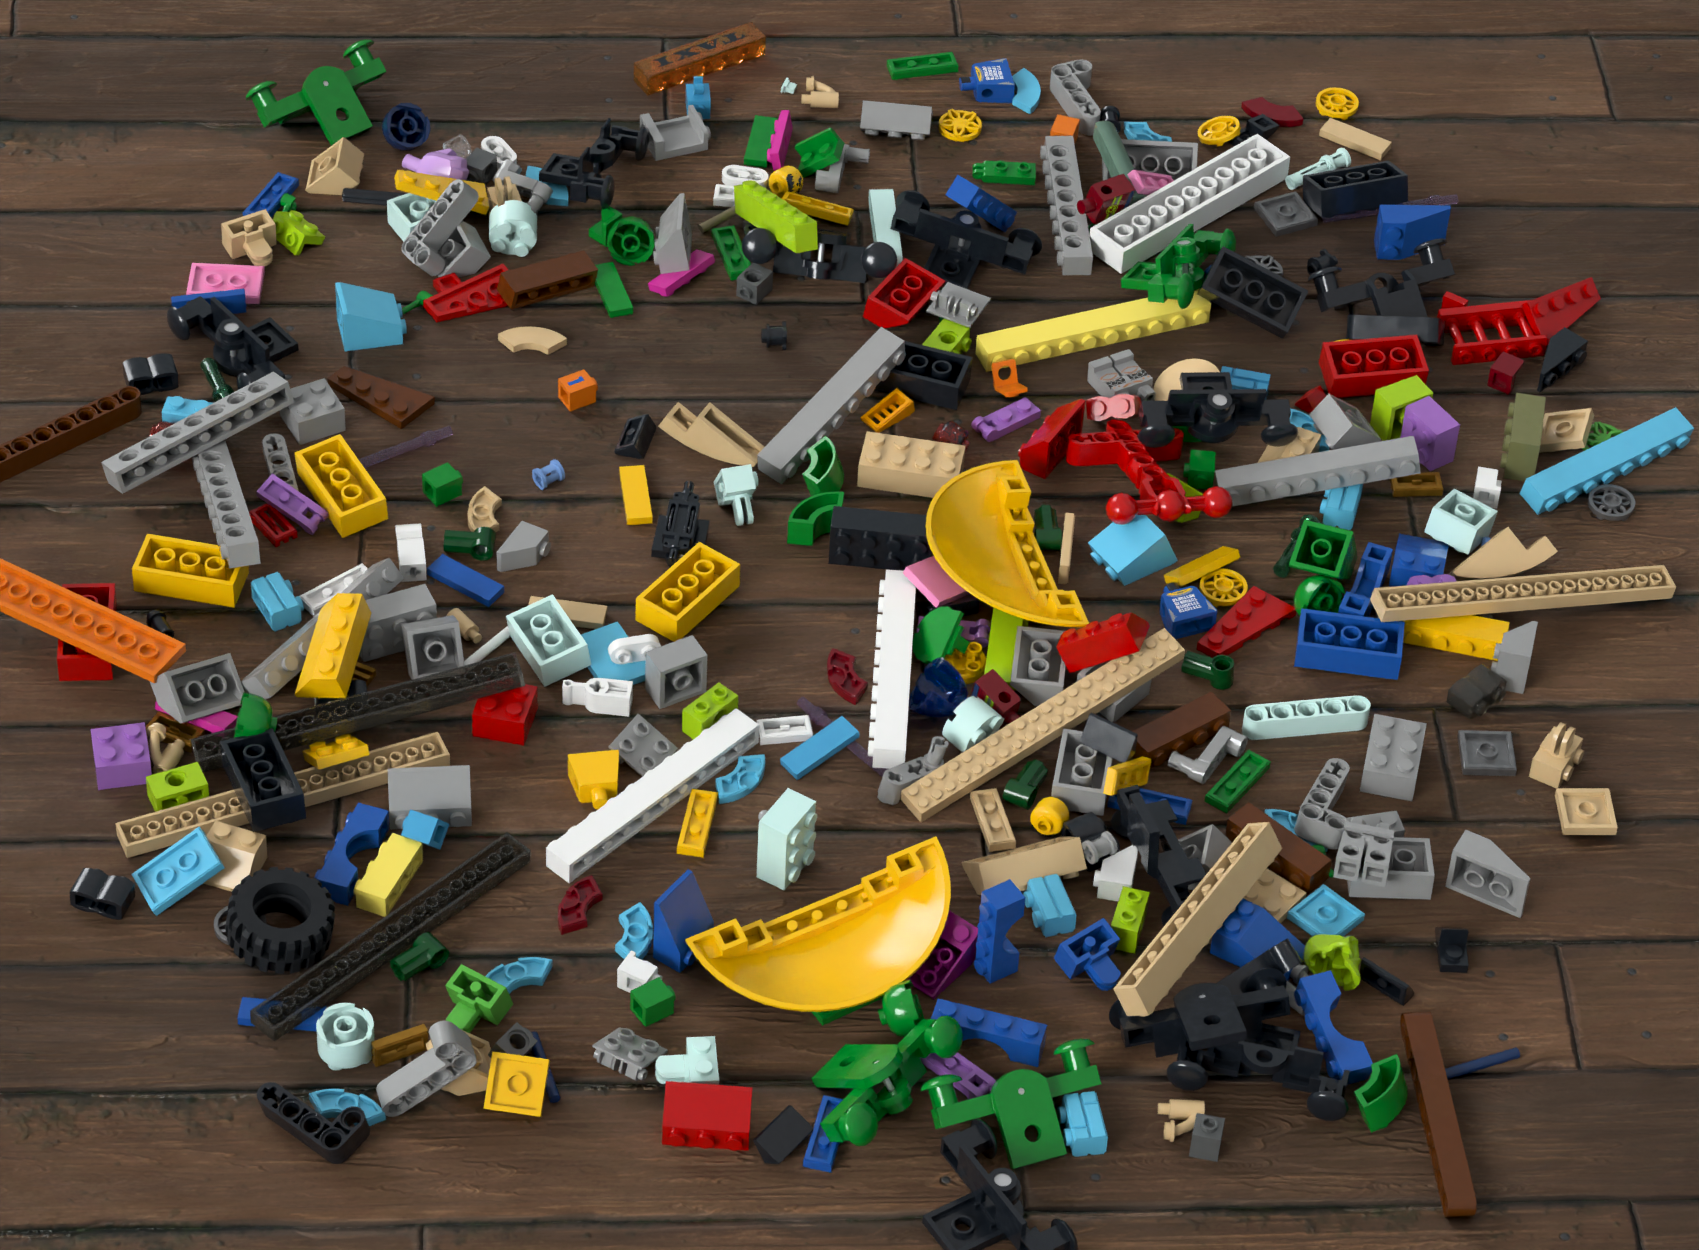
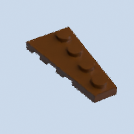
M343 366L327 378L331 388L400 429H403L435 404V396Z

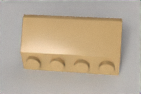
M1060 836L962 862V866L977 895H982V891L1009 879L1020 891L1027 890V882L1030 879L1044 878L1053 874L1063 876V879H1069L1079 876L1078 871L1087 869L1080 837Z

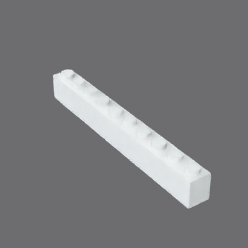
M886 570L885 580H880L879 595H884V597H879L878 612L883 613V615L878 614L877 630H882V632H876L875 647L880 648V650H875L874 665H879V668L874 667L873 683H878V686L873 685L872 701H876L877 704H871L870 719L876 721L870 722L869 738H874V741L869 740L868 756L873 757L872 768L890 769L905 763L916 587L901 570Z
M737 708L728 715L722 716L717 723L710 728L704 729L698 737L691 742L685 743L679 751L672 756L666 757L661 764L653 770L647 771L634 784L628 785L615 798H610L600 809L591 812L585 820L576 826H572L559 839L553 840L546 847V866L565 881L571 883L691 793V789H697L738 759V756H742L758 744L759 724Z

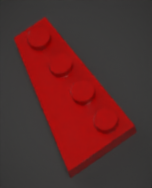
M1253 586L1197 642V650L1211 658L1217 655L1228 656L1243 647V643L1247 640H1255L1266 629H1274L1279 626L1280 621L1283 619H1291L1296 616V610L1290 604Z

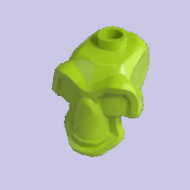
M1326 934L1315 935L1309 938L1303 953L1304 962L1309 967V971L1313 974H1318L1331 970L1337 985L1343 986L1344 991L1355 989L1361 981L1359 973L1361 959L1359 958L1358 939L1354 936L1343 937Z

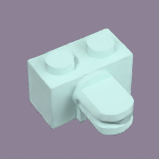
M751 464L721 469L714 480L718 505L732 504L737 526L743 525L744 519L746 524H753L754 516L750 500L753 499L752 494L756 486H758L756 471H752Z
M715 1036L686 1037V1054L659 1056L655 1065L657 1081L661 1084H666V1081L719 1085Z

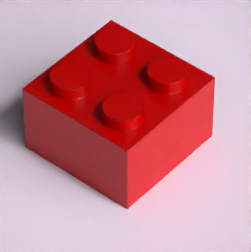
M486 677L472 713V736L524 746L538 709V686Z

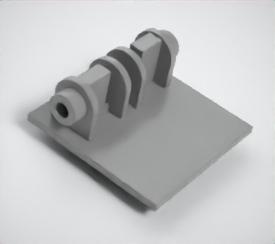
M947 282L941 291L932 292L930 300L933 302L926 312L971 328L991 298Z
M639 714L631 720L609 745L611 750H619V764L625 761L642 777L647 771L653 770L661 764L666 757L672 756L678 749Z
M621 1027L593 1044V1048L596 1049L593 1057L597 1059L598 1063L614 1071L619 1068V1073H625V1076L635 1081L639 1079L644 1081L648 1074V1070L645 1067L656 1061L659 1056H663L668 1052L667 1049L659 1046L656 1041L644 1039L635 1035L632 1030Z

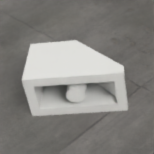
M1131 845L1104 859L1101 871L1095 870L1093 886L1098 887L1097 898L1119 901L1122 887L1132 888L1138 856L1136 846Z

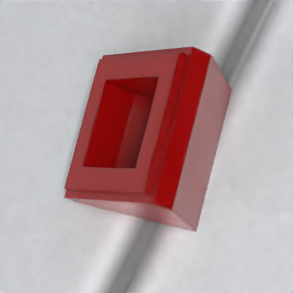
M1321 385L1306 392L1295 403V406L1310 414L1326 397Z

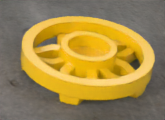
M1327 88L1319 92L1316 97V107L1322 116L1326 115L1346 120L1358 110L1359 100L1357 96L1343 88Z
M950 109L939 119L938 128L944 137L953 141L964 142L973 140L980 135L982 122L973 111Z
M1233 116L1212 118L1199 127V140L1204 144L1217 145V147L1223 146L1225 142L1240 135V122Z
M1223 568L1203 576L1199 585L1200 592L1215 607L1235 605L1247 593L1248 589L1247 582L1241 574ZM1214 577L1213 581L1206 582L1209 578ZM1243 587V591L1240 594L1238 590H1240Z

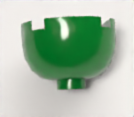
M634 216L623 217L616 221L609 230L607 246L613 259L628 266L648 260L653 253L655 245L654 232L650 225L643 219Z
M1310 576L1298 586L1294 596V608L1299 617L1301 608L1338 613L1342 602V593L1345 594V590L1340 582L1328 576Z
M243 692L240 702L242 707L238 712L234 738L257 735L271 728L275 732L277 717H272L273 713L270 703L261 696Z
M911 979L890 987L882 998V1008L878 1009L882 1025L888 1024L892 1033L900 1037H905L924 1019L918 995H912L910 989L914 987Z

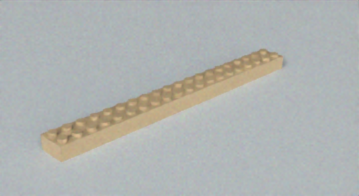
M1664 565L1381 587L1374 588L1370 601L1381 622L1671 599L1676 585Z
M1165 628L1161 629L1144 640L1139 652L1111 660L901 791V801L920 822L925 821L1061 736L1063 728H1074L1087 720L1090 713H1098L1184 659L1185 649Z
M435 732L371 750L368 756L319 770L311 767L294 772L304 793L305 807L388 784V769L450 766V754L439 733ZM230 790L115 824L117 837L126 857L130 858L172 846L199 826L207 836L215 821L236 827L249 824V821L235 791Z

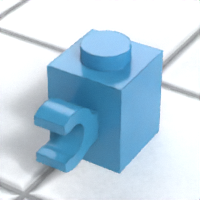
M694 76L693 84H686L685 103L687 115L688 106L694 105L696 111L701 113L703 119H710L711 98L709 83H703V76Z
M410 809L408 816L403 821L401 836L440 850L449 823Z

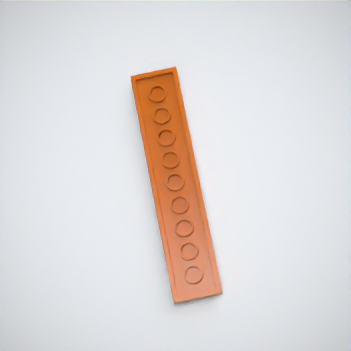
M0 558V612L152 683H156L157 676L166 672L186 652L185 643Z

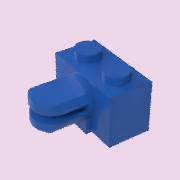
M1102 918L1060 943L1054 959L1070 980L1086 971L1100 990L1108 991L1116 986L1121 974L1109 957L1114 954L1120 938L1107 921Z

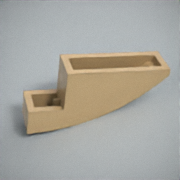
M677 402L658 426L684 445L704 455L731 464L742 466L751 464L754 467L758 462L757 455L764 448L761 443L710 402L698 417Z
M1507 527L1498 532L1464 560L1449 575L1454 576L1457 581L1513 577L1544 562L1558 551L1546 536L1538 539L1526 549L1510 528Z

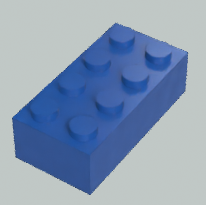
M1301 608L1294 667L1398 680L1402 660L1405 622H1381L1379 618Z

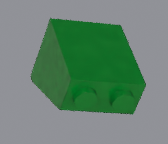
M1304 520L1289 567L1336 579L1350 580L1358 558L1354 532Z

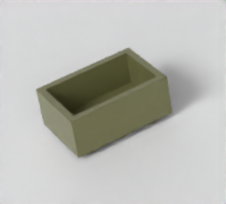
M1516 393L1515 402L1509 403L1507 416L1511 417V419L1508 418L1506 420L1504 435L1506 436H1504L1502 451L1506 453H1502L1500 468H1504L1503 478L1525 482L1526 478L1535 475L1541 446L1546 397Z

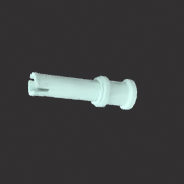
M1339 148L1332 155L1322 156L1319 162L1286 176L1285 182L1290 190H1294L1303 185V175L1349 167L1351 165L1350 154L1345 148Z

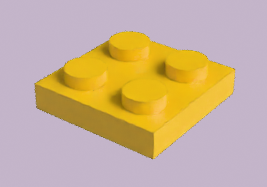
M350 734L340 735L335 738L334 742L327 744L324 741L309 745L310 749L303 750L304 760L318 770L370 755L368 745Z
M492 1051L483 1109L541 1117L550 1060Z

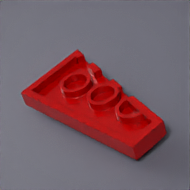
M504 264L498 265L423 300V308L437 323L507 307L508 305L497 291L500 274L507 271L508 268Z
M1590 277L1526 302L1521 306L1534 336L1546 335L1548 345L1552 336L1564 327L1568 328L1601 298L1593 278Z

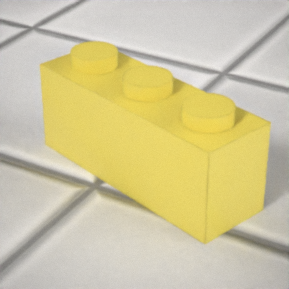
M392 833L388 841L383 842L380 846L376 859L368 864L366 874L362 880L359 879L355 884L353 893L356 895V907L387 917L423 862L422 843Z

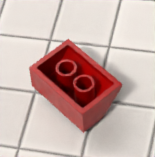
M904 258L868 296L863 318L883 328L908 324L930 301L932 292H938L945 285L946 281Z
M1079 399L1058 407L1051 416L1048 415L1039 430L1036 429L1031 439L1027 443H1023L1019 449V465L1022 470L1043 479L1049 476L1066 456L1069 436L1082 433L1085 400Z
M1132 612L1124 615L1119 613L1111 616L1106 621H1093L1078 630L1074 628L1066 630L1062 633L1056 648L1068 672L1072 673L1139 652L1150 625L1146 620Z
M666 1081L662 1145L748 1151L753 1087Z

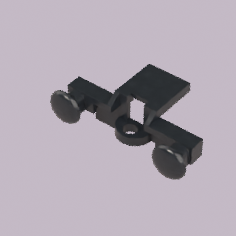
M608 118L601 127L600 136L591 148L587 147L580 157L553 153L539 172V181L570 186V200L584 203L588 199L601 201V208L606 210L612 203L615 183L611 175L608 174L603 179L600 173L613 166L623 150L635 152L636 160H642L648 149L649 132L644 126L641 127L640 131L616 125L611 127V118Z
M1437 238L1417 245L1413 253H1419L1423 266L1402 271L1401 274L1404 282L1398 284L1393 276L1387 273H1376L1367 278L1366 281L1339 288L1335 274L1342 271L1341 267H1326L1312 273L1308 277V281H1314L1321 313L1331 308L1336 310L1372 300L1377 316L1428 317L1418 287L1437 279H1448L1455 274L1450 258L1444 260L1440 247L1446 244L1447 240ZM1375 280H1380L1384 287L1377 289L1374 285Z
M1138 785L1117 790V804L1120 810L1116 811L1112 816V828L1118 835L1129 838L1132 845L1137 847L1141 855V863L1147 874L1155 878L1170 904L1164 910L1161 917L1162 924L1165 926L1190 895L1188 885L1201 882L1207 873L1199 858L1188 859L1169 824L1176 822L1178 819L1168 800L1146 804L1139 792L1140 788ZM1159 839L1161 841L1163 853H1159Z
M1262 1023L1263 1036L1210 1047L1207 1051H1191V1048L1186 1047V1036L1182 1035L1177 1061L1171 1063L1167 1068V1078L1175 1087L1186 1091H1195L1204 1087L1208 1081V1073L1206 1071L1238 1077L1239 1074L1250 1076L1252 1070L1259 1074H1273L1272 1081L1283 1083L1282 1087L1312 1093L1307 1099V1108L1316 1118L1324 1121H1337L1345 1117L1349 1110L1344 1096L1350 1071L1344 1070L1342 1080L1320 1076L1324 1052L1298 1047L1301 1031Z

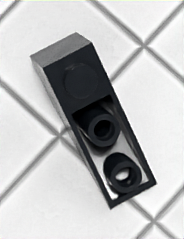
M1566 327L1552 336L1543 362L1537 391L1541 392L1548 386L1551 387L1557 379L1567 375L1577 364L1583 363L1587 356L1586 348L1588 341Z

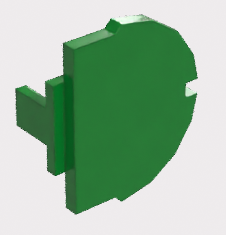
M949 606L939 607L930 611L917 626L919 632L914 633L912 641L913 652L917 659L927 665L930 663L942 665L945 656H952L954 649L965 654L970 642L960 636L964 627L959 624L964 613L953 610Z

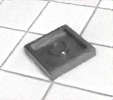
M1296 191L1254 203V210L1276 237L1317 226V217Z
M1458 731L1457 737L1463 775L1516 776L1517 768L1511 731Z

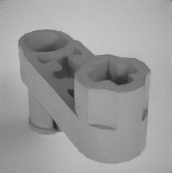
M844 144L840 160L831 164L829 171L817 170L815 190L839 193L845 163L853 161L868 164L870 149L854 148Z
M506 159L497 170L492 181L495 184V178L500 177L503 186L504 177L509 176L511 183L516 184L519 194L530 198L527 204L531 206V210L537 215L542 205L546 204L553 190L545 183L520 175L522 168L513 161Z
M1222 726L1198 759L1193 760L1174 751L1168 760L1169 764L1167 766L1187 774L1188 778L1204 784L1227 753L1241 757L1248 743V737L1226 726Z
M935 736L932 738L928 754L924 755V757H918L887 769L883 774L877 798L881 802L891 805L899 803L903 789L944 764L943 756L948 747V741H945L943 737Z

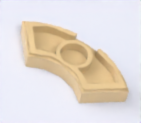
M517 327L498 334V340L513 353L529 349L538 350L549 355L567 345L566 337L541 327Z
M485 486L472 497L469 503L468 526L471 532H474L479 527H489L496 533L499 531V523L494 518V514L502 506V499Z

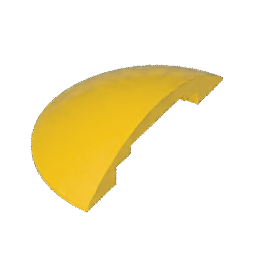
M1018 460L1000 461L974 467L953 477L939 489L933 497L926 515V536L935 559L958 585L986 604L1021 619L1061 627H1085L1089 624L1075 590L1064 591L1063 589H1057L1033 533L1035 523L1028 510L1031 490Z
M933 837L887 856L886 868L862 877L861 884L766 923H763L762 919L741 927L737 919H733L685 939V942L704 968L717 980L746 998L764 1005L800 1012H823L854 1007L872 1001L884 995L890 987L906 981L928 959L943 933L951 899V881L944 851L937 837Z

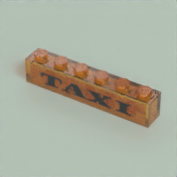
M749 22L634 62V82L647 96L691 81L694 76H705L765 55L766 36L753 22Z

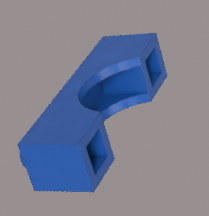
M957 175L945 194L1004 232L1013 224L1017 214L1015 210Z
M1368 542L1362 555L1353 587L1350 592L1346 591L1338 613L1369 617L1373 609L1370 601L1374 588H1381L1390 569L1393 549Z
M358 803L354 811L348 813L343 831L337 833L335 846L332 850H328L323 868L321 870L318 869L314 877L322 883L321 888L325 887L331 894L330 898L334 902L347 906L354 896V887L358 881V868L349 860L362 850L380 848L389 831L388 810Z
M1010 879L982 891L974 966L978 974L983 975L990 984L1018 971L1020 953L1005 935L1012 925L1024 916L1026 897Z
M1331 970L1300 978L1294 991L1295 1001L1304 1011L1305 1023L1307 1028L1312 1030L1316 1038L1317 1050L1324 1052L1323 1056L1330 1078L1342 1080L1344 1070H1348L1350 1072L1347 1085L1369 1079L1373 1062L1364 1042L1352 1040L1341 1035L1331 1022L1330 1012L1337 1007L1341 996V991Z
M937 999L931 1019L937 1020L941 1016H951L956 1019L962 1029L963 1041L973 1038L988 1040L1000 1046L1008 1054L1010 1061L1034 1067L1039 1066L1045 1047L1046 1024Z

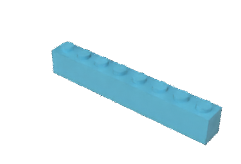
M1675 407L1526 478L1519 494L1537 515L1545 511H1553L1559 504L1569 503L1584 492L1587 494L1603 483L1609 484L1615 477L1622 474L1625 476L1640 465L1643 467L1659 456L1661 458L1665 457L1671 450L1685 447L1690 442V436L1694 427Z

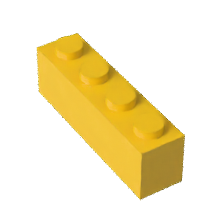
M1474 615L1404 620L1403 643L1498 661V659L1493 658L1496 643H1502L1503 633L1508 632L1510 622Z

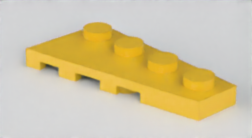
M398 169L394 177L397 190L436 201L450 183L456 180L454 178ZM462 180L478 192V201L471 211L486 215L489 203L485 183Z

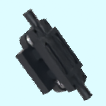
M688 481L684 482L683 491L675 492L673 499L669 500L667 514L659 515L651 557L665 558L669 567L673 566L698 542L705 545L707 542L710 520L698 519L700 513L699 495L693 493L695 485L692 481H690L689 488Z

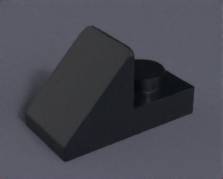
M1435 927L1440 972L1467 973L1469 966L1466 948L1468 929L1461 927Z

